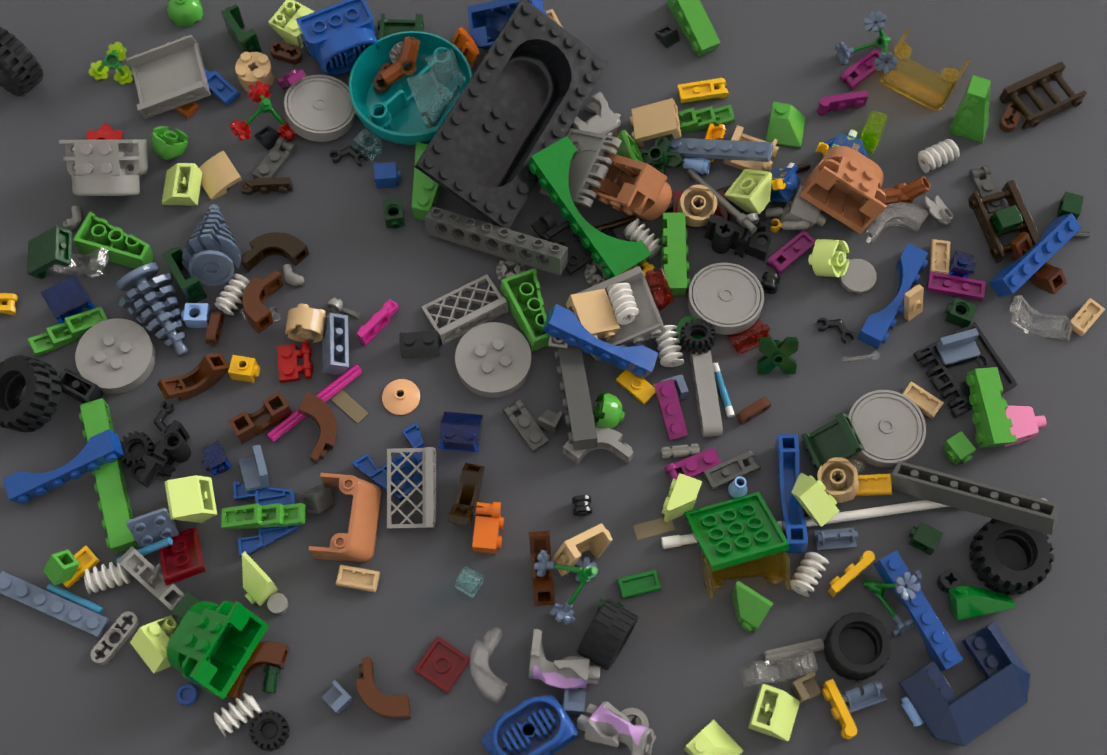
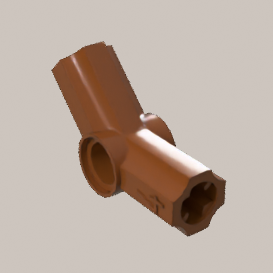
M408 36L404 37L401 53L396 62L380 72L381 77L388 86L405 75H411L415 72V61L420 40ZM409 62L408 67L403 68L404 63Z
M921 176L909 183H901L893 188L881 189L886 194L884 204L897 205L898 207L909 206L913 203L914 198L928 192L931 186L926 177Z

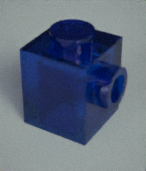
M955 251L950 260L949 275L968 278L969 274H973L976 263H973L974 255Z
M219 441L201 449L205 458L202 460V463L207 471L211 470L214 475L223 474L228 468L232 467Z

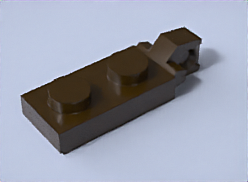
M289 177L253 178V181H241L242 194L251 195L256 192L268 194L276 191L287 193L288 191H293V184Z

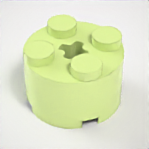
M817 239L813 252L809 255L808 259L815 275L824 277L845 275L849 266V259H846L849 247L843 240Z

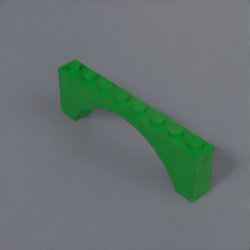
M566 136L532 155L529 161L530 171L539 178L540 185L548 191L551 201L560 208L563 218H567L572 231L579 235L584 248H588L592 254L593 261L600 265L605 278L610 279L641 266L652 255L642 240L638 242L626 241L600 232L582 217L574 205L569 190L568 176L570 162L575 158L578 150L569 137Z

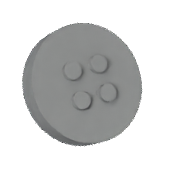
M327 75L306 76L292 84L285 94L284 115L286 122L296 134L305 139L318 142L335 140L345 135L354 124L356 113L351 103L349 87L339 79Z
M715 263L701 269L693 277L687 297L688 308L696 322L697 319H701L700 322L705 320L707 324L710 322L712 327L714 326L715 333L723 335L737 334L749 329L758 320L764 303V291L758 278L748 269L733 263Z
M122 318L104 320L92 326L80 339L75 353V362L80 375L98 385L101 391L106 394H121L137 388L149 377L156 361L155 346L145 329L134 321Z
M489 322L475 326L460 339L457 345L455 364L458 377L468 390L478 396L486 398L508 396L520 389L529 377L532 365L529 343L521 332L504 323Z
M892 390L869 392L854 403L848 414L865 450L856 455L870 465L880 468H894L898 461L907 463L917 454L924 443L926 436L924 416L919 407L910 398Z

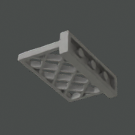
M488 274L421 306L430 324L438 332L442 345L465 335L475 326L489 323L509 312L504 296H501ZM488 283L487 290L478 288L480 284ZM466 291L473 292L471 298L462 297V294ZM476 293L485 294L483 301L474 299ZM489 295L498 298L493 302H487ZM450 299L456 300L454 306L445 305L446 301ZM460 301L468 302L466 309L458 307ZM472 303L481 305V307L475 311L470 310ZM434 307L440 308L437 315L429 313L428 310ZM443 309L452 311L450 317L441 316ZM455 312L465 313L459 319L454 318ZM439 320L448 322L447 325L441 328L437 326Z
M436 448L387 449L388 529L436 528ZM422 452V461L416 466L409 458L414 453ZM392 453H400L405 459L396 466L392 462ZM407 460L415 467L408 476L400 470ZM418 470L422 474V481L416 486L409 478ZM397 471L405 477L398 486L392 482V476ZM407 480L415 487L408 496L399 489ZM397 490L405 497L398 506L392 502V496ZM418 490L423 495V500L416 506L409 498ZM407 500L415 507L408 516L399 509ZM398 510L405 519L400 524H392V515ZM418 510L423 515V524H414L409 518Z

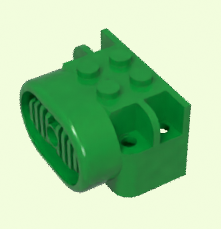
M201 601L194 604L186 612L170 637L167 645V659L170 665L182 672L186 679L202 690L224 700L269 625L237 601L235 604L230 601H223L220 605L211 601Z

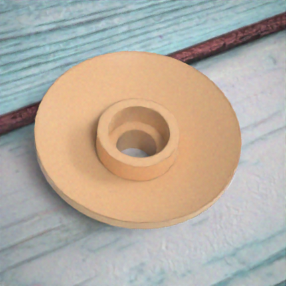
M397 379L390 382L384 388L382 402L390 413L406 415L413 412L419 405L420 391L412 381ZM400 392L404 393L402 397H398L397 394Z

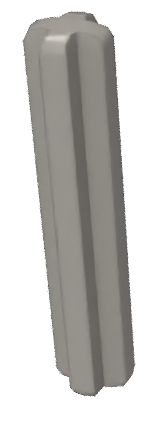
M819 638L767 650L764 652V658L769 663L821 651L824 649V642Z

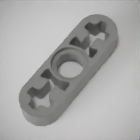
M130 611L122 613L92 649L91 659L98 665L109 663L138 628L140 623L138 616ZM127 618L131 619L132 625L127 624L125 620ZM119 626L126 631L125 634L120 629H118ZM119 633L121 636L119 642L112 644L110 642L111 635ZM106 643L112 647V650L108 649L104 644ZM99 651L104 652V655H106L103 659L97 655Z

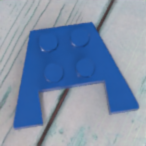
M417 422L402 431L412 448H425ZM422 452L414 453L409 458L416 466L422 461ZM367 453L352 462L357 470L387 491V464L378 469ZM399 455L392 462L398 466L405 458ZM407 460L400 470L408 476L415 467ZM417 470L409 479L417 486L422 481V474ZM399 471L392 476V482L396 486L405 479ZM407 480L399 489L408 496L415 487ZM398 490L393 495L400 501L405 498Z
M236 481L233 482L235 501L255 498L256 504L260 505L277 503L283 505L296 504L294 490L265 487L246 491L244 484ZM299 526L258 528L259 535L238 538L239 556L242 558V553L244 552L250 555L298 531Z

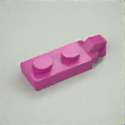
M390 299L383 304V308L379 312L374 313L371 319L359 328L356 334L363 346H366L391 322L390 318L400 309L399 305Z

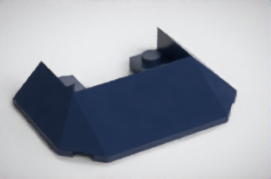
M995 621L990 622L962 641L985 678L959 696H956L934 661L899 682L902 690L934 739L965 746L1027 703L1030 673Z

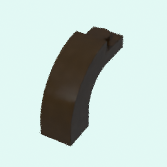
M281 232L267 233L249 242L251 250L243 254L241 263L249 272L266 257L281 255L297 266L309 255L307 246L295 236Z
M465 463L463 466L456 500L448 515V522H453L457 526L471 524L481 490L485 466Z

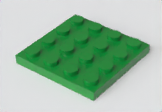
M760 492L684 512L685 520L712 572L789 550V543Z

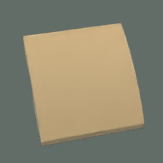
M224 150L211 157L199 167L203 172L201 185L211 201L228 193L227 188L242 181L241 176Z

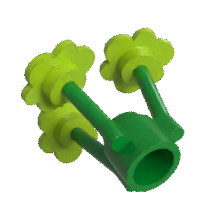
M115 42L114 45L110 44L108 46L109 50L106 53L105 61H97L90 64L91 68L88 73L95 80L107 79V72L110 68L116 69L114 80L121 85L133 82V71L126 65L122 67L119 65L120 61L126 59L125 53L127 52V49L123 47L121 42Z

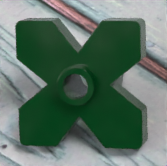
M666 136L655 139L654 147L650 150L643 149L640 151L644 162L664 175L666 167L677 169L684 163L678 152H669L671 143Z
M760 337L758 348L765 356L757 360L758 374H770L777 366L784 374H795L796 360L790 356L798 351V338L786 337L781 342L773 340L771 337Z

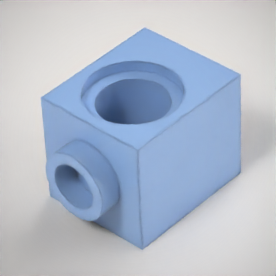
M185 303V309L181 312V319L185 322L187 328H207L212 310L208 303Z

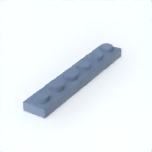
M671 137L669 152H678L681 157L769 162L774 146L772 142L694 138L674 139V137Z
M4 571L0 574V594L95 637L101 638L110 619Z

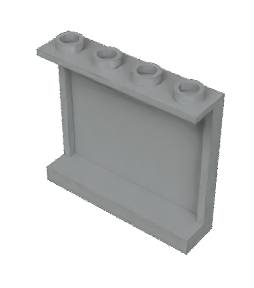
M192 35L184 36L181 39L168 42L126 59L132 67L140 104H137V110L145 119L211 95L199 45Z
M639 266L579 292L583 293L605 289L607 292V288L615 283H629L639 314L633 322L627 325L619 324L620 329L616 336L611 340L601 339L603 342L620 347L638 346L644 343V340L657 338L666 331L645 274ZM591 354L596 361H602L598 356Z

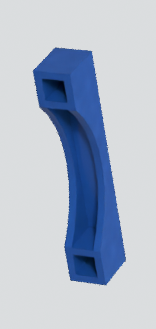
M1070 213L1055 218L1046 227L1040 240L1030 250L998 272L989 281V284L999 297L1014 294L1082 228L1074 215Z
M909 243L907 244L896 265L899 274L897 296L886 308L867 318L857 338L858 340L878 349L880 343L885 344L890 335L886 333L888 328L893 329L897 321L894 318L896 313L901 314L904 308L902 302L905 293L911 290L912 284L916 285L921 276L917 273L920 269L924 270L928 263V260L925 259L928 252Z
M556 304L549 311L543 327V331L547 332L551 337H558L568 345L577 346L585 353L594 354L602 361L613 363L619 369L632 372L636 377L646 378L653 372L658 352L643 345L620 347L603 342L583 327L574 312Z
M107 429L90 437L86 446L74 459L53 471L28 473L20 470L3 478L8 499L18 504L28 503L30 499L45 495L47 491L53 488L62 487L70 480L79 479L89 471H96L106 463L115 462L117 458L124 455L118 434Z
M778 434L775 447L782 529L789 543V550L784 552L805 553L808 537L803 508L791 493L799 476L798 434Z
M897 550L873 563L886 584H896L895 579L897 577H902V574L906 572L910 573ZM890 588L910 614L922 637L928 656L935 662L940 671L947 670L964 660L921 589L914 591L916 595L914 599L908 598V600H904L901 598V593H896L895 588Z

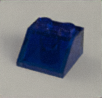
M76 275L40 292L60 324L65 322L64 318L95 308L86 289Z
M444 412L438 439L440 449L479 453L483 415Z

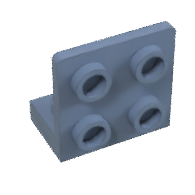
M166 508L126 521L127 527L139 548L167 537L179 535L176 520L170 518Z

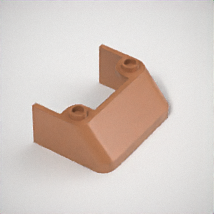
M320 473V478L325 487H337L343 494L353 496L348 533L335 534L331 538L329 548L309 546L310 554L313 559L359 563L371 561L375 553L382 501L380 488L352 475Z

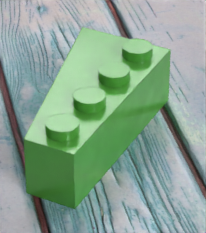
M667 0L666 5L698 57L717 50L721 42L700 0Z
M972 76L954 114L949 133L980 143L984 142L989 123L990 80Z
M416 142L415 165L428 144ZM415 167L412 212L414 218L425 220V216L431 208L437 206L443 187Z
M91 211L73 239L79 253L133 269L152 263L154 259L149 244L131 234H126L121 228L112 226L105 219L96 217Z
M663 213L660 230L663 296H685L686 290L690 287V278H687L689 261H686V256H688V245H686L688 230L686 229L685 213Z
M536 268L502 279L500 292L506 299L508 308L521 333L528 341L531 352L547 347L550 335L543 331L547 316L540 293Z
M979 368L967 372L966 380L971 393L969 401L973 407L972 421L976 427L975 441L978 444V448L1001 447L1017 442L1016 435H1011L1010 427L1013 426L1011 418L1007 419L1006 416L1007 401L1001 397L1003 386L998 368Z

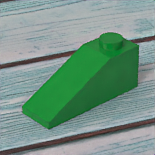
M969 585L948 589L949 610L957 620L1016 608L1015 602L1004 593Z

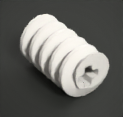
M951 139L941 141L918 153L919 166L924 173H928L929 170L941 167L942 164L945 165L948 161L952 162L954 158L958 159L960 155L959 148Z
M636 219L624 229L622 234L630 241L638 242L642 240L652 254L649 258L651 259L660 251L662 245H659L661 239L653 240L656 234L653 233L649 236L648 234L651 230L648 228L644 231L645 224L643 223L638 226L640 219Z
M234 274L233 279H230L228 282L229 285L224 287L225 291H221L220 297L215 299V306L225 314L233 316L234 313L231 309H239L236 303L242 305L243 302L240 297L243 298L244 290L250 281L240 274Z
M615 283L607 288V292L617 322L621 325L633 322L639 314V309L636 308L637 303L635 302L630 284Z
M665 325L666 331L655 340L658 345L657 350L659 352L660 364L663 367L681 366L685 362L683 359H680L683 357V353L678 352L682 348L680 345H677L680 343V339L676 338L679 334L674 331L677 329V326Z
M816 552L805 553L804 559L801 560L800 566L796 569L797 573H794L793 580L789 582V586L800 595L809 597L807 591H815L811 584L818 585V581L814 578L821 579L822 577L818 571L825 572L826 570L822 564L828 565L830 562Z
M110 562L109 569L104 564H101V571H98L97 567L94 566L93 573H90L88 568H86L84 581L87 592L90 594L91 591L96 593L99 589L104 591L108 586L109 588H114L116 584L122 586L123 582L130 584L131 577L130 573L118 562L116 567Z
M243 693L244 700L241 701L239 698H236V706L229 702V710L227 711L222 707L221 716L216 712L213 713L215 722L225 737V730L233 733L232 725L238 729L241 727L240 720L245 724L248 723L247 715L254 719V711L259 714L262 713L252 695L248 696L246 693Z

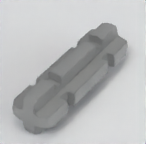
M697 443L690 444V446L687 444L672 446V448H661V455L664 459L670 458V456H673V458L689 456V454L692 456L700 452Z

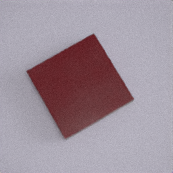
M437 636L413 671L446 694H449L471 662V658Z

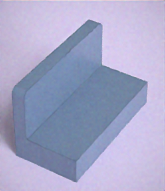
M976 328L939 339L936 347L944 365L980 355L975 342L979 336Z
M260 444L252 446L254 456L239 459L246 491L270 486Z

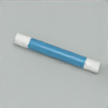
M713 363L715 380L727 417H733L735 414L719 364Z

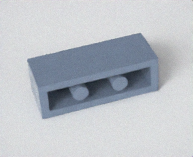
M329 313L325 320L324 337L322 340L323 374L341 376L349 368L348 315Z

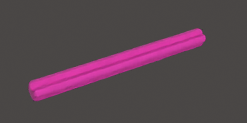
M355 364L315 396L326 402L361 375L362 369ZM297 409L267 433L268 438L275 442L306 418V416L298 413Z

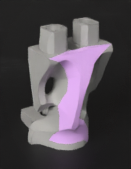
M534 629L529 679L542 680L546 685L563 689H587V684H599L601 666L589 665L590 659L570 656L562 660H554V662L546 660L543 651L542 631Z
M603 701L600 706L590 704L587 707L586 716L580 715L577 720V729L585 731L586 740L618 747L620 741L629 747L631 755H651L652 745L656 739L653 729L632 725L631 721L608 701Z

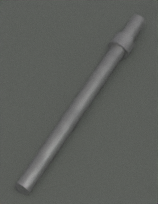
M692 169L687 171V175L698 185L708 187L715 194L717 202L736 218V222L740 226L747 228L751 233L756 232L757 227L750 222L749 217L744 213H740Z

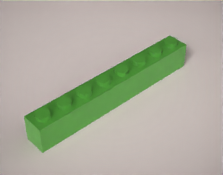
M103 398L80 404L81 412H79V418L81 423H84L85 429L82 432L86 441L107 429L114 432L109 406ZM119 457L115 462L106 463L100 466L98 470L91 471L92 475L96 478V482H94L95 491L100 496L98 507L104 515V518L101 519L102 525L108 534V537L105 538L106 544L116 554L127 551L131 547H139L126 524L127 520L133 519V514Z

